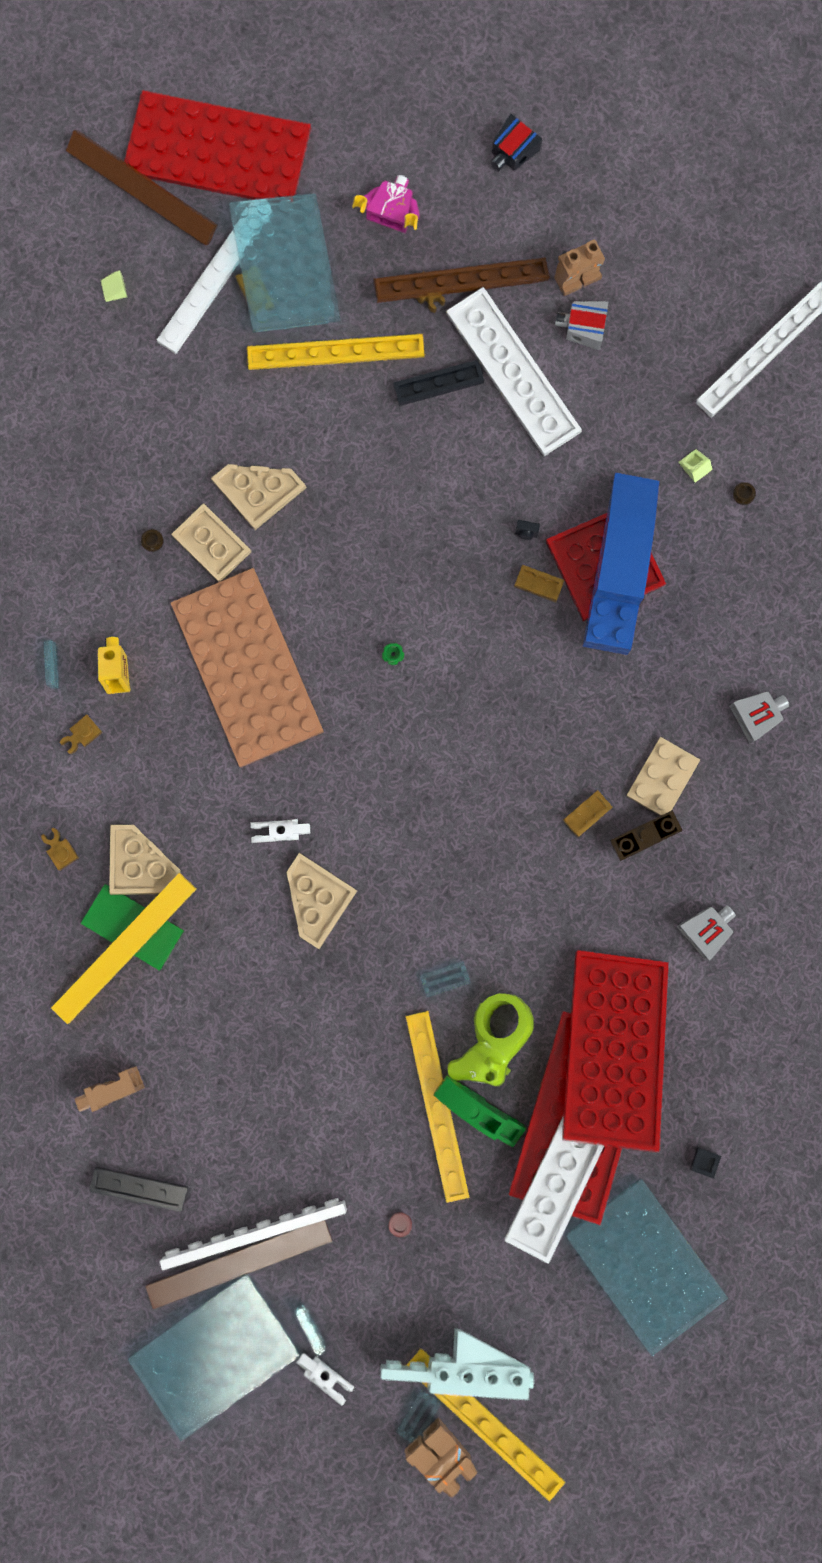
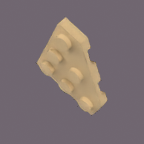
M228 464L211 478L213 483L254 530L259 528L306 489V485L294 471L286 468L280 470L269 469V467H240Z
M111 825L110 895L159 894L178 873H181L180 869L146 838L135 825Z
M299 853L287 871L299 936L320 949L357 893V890Z

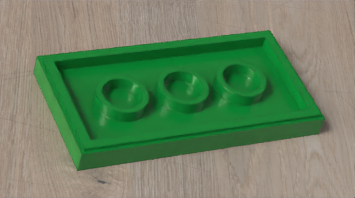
M104 884L81 924L113 943L146 907L126 895H110V886ZM167 920L134 956L161 971L184 930Z

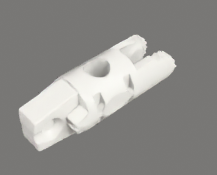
M298 819L250 822L251 828L254 829L269 828L268 836L256 835L251 837L252 843L299 840V835L310 834V824H298ZM279 827L285 828L283 834L277 833Z
M302 1354L296 1362L306 1370L303 1374L306 1378L316 1384L340 1405H343L346 1400L341 1394L332 1389L333 1385L337 1382L347 1391L352 1392L354 1389L352 1384L317 1357L312 1360L307 1355ZM322 1372L327 1374L326 1381H323L320 1377Z

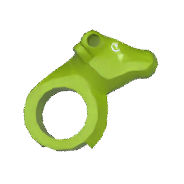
M501 993L490 996L483 1003H480L474 1016L475 1034L478 1043L471 1047L462 1057L452 1060L448 1064V1075L456 1081L469 1080L492 1086H501L505 1082L506 1075H509L511 1072L507 1067L508 1063L532 1034L534 1018L528 1005L516 995ZM513 1005L519 1016L516 1030L508 1037L496 1038L490 1028V1018L493 1012L500 1006Z

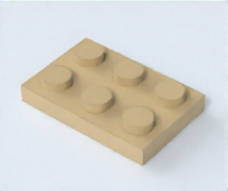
M204 503L172 533V536L218 582H221L251 553V550Z
M660 737L626 796L661 816L673 809L700 759Z

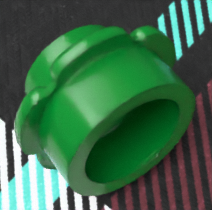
M397 643L387 644L382 653L383 660L390 665H397L399 661L401 662L404 659L403 648Z

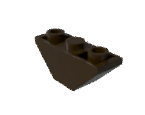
M673 810L610 840L619 860L622 861L683 830Z

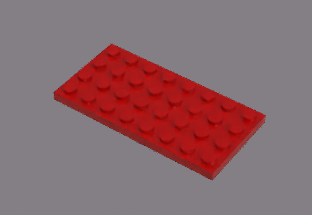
M142 90L124 162L149 179L292 208L311 131V124Z
M579 950L575 952L562 1141L649 1152L660 1151L669 962Z
M562 1011L508 1193L509 1196L521 1200L524 1199L564 1116L571 1013ZM603 1147L571 1216L601 1225L622 1148Z

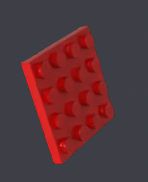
M607 513L546 539L548 548L583 622L588 620ZM652 553L644 595L666 585Z

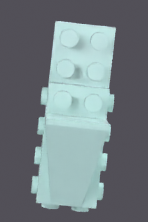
M455 1329L453 1359H451L449 1354L435 1353V1357H429V1367H426L423 1362H410V1366H402L401 1361L386 1360V1364H381L380 1369L381 1379L428 1382L427 1388L430 1393L529 1400V1388H533L534 1383L533 1372H530V1368L527 1365L461 1329Z

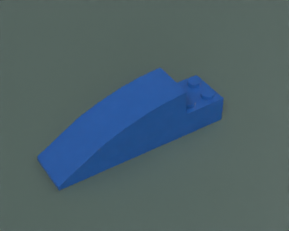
M620 473L614 474L583 647L628 655L631 651L639 605L644 599L659 490V481Z

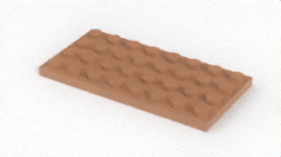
M254 568L171 602L240 768L324 732Z

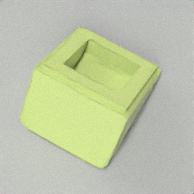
M120 271L114 272L101 280L106 302L127 297L123 276Z
M697 449L679 461V464L694 482H697L712 470L710 459Z

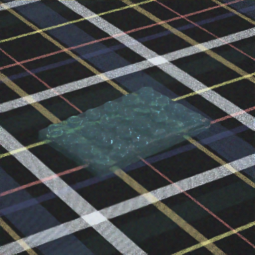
M316 193L229 202L253 333L340 321Z
M641 1178L606 1204L601 1225L584 1220L565 1234L651 1356L655 1355L728 1299Z
M245 1274L131 1355L127 1360L179 1440L183 1441L298 1358L301 1352L249 1274Z

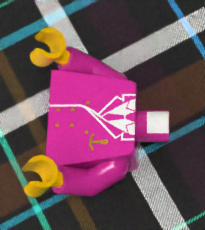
M398 175L394 184L384 181L380 187L374 188L366 195H356L354 197L352 208L360 207L361 213H364L365 208H367V220L404 233L407 231V226H413L414 230H417L420 217L417 201L413 199V191L407 189L409 180L406 177Z

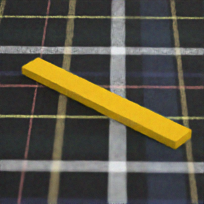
M423 334L247 346L248 368L253 370L424 357Z
M178 873L51 1009L63 1021L69 1024L196 891V888L181 873Z
M429 1012L406 1016L446 1203L470 1198L451 1111L434 1096V1092L443 1081V1075Z
M420 1348L406 1366H410V1362H423L426 1367H429L430 1356ZM421 1382L427 1387L428 1382ZM434 1394L549 1502L565 1484V1481L474 1396Z

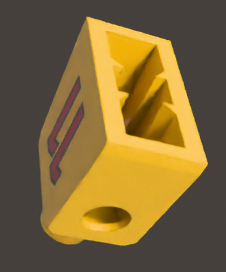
M117 637L106 638L105 647L98 648V680L107 694L130 692L127 655L119 645Z

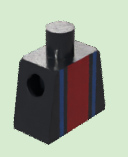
M510 114L493 140L492 153L495 157L490 161L492 168L499 172L505 165H508L514 171L541 150L543 139L514 115Z

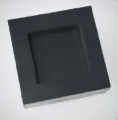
M518 520L515 534H518L521 539L532 540L533 537L537 538L540 524Z
M697 1147L690 1170L714 1179L721 1156Z

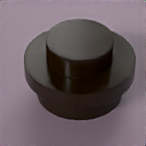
M746 482L738 484L733 491V498L740 505L752 503L756 496L755 488Z
M150 529L142 534L141 544L145 550L155 552L163 546L164 539L159 531Z

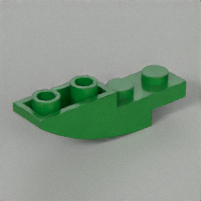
M449 1076L444 1078L434 1092V1096L447 1108L493 1140L499 1139L514 1147L526 1130L524 1124L490 1105L483 1096Z

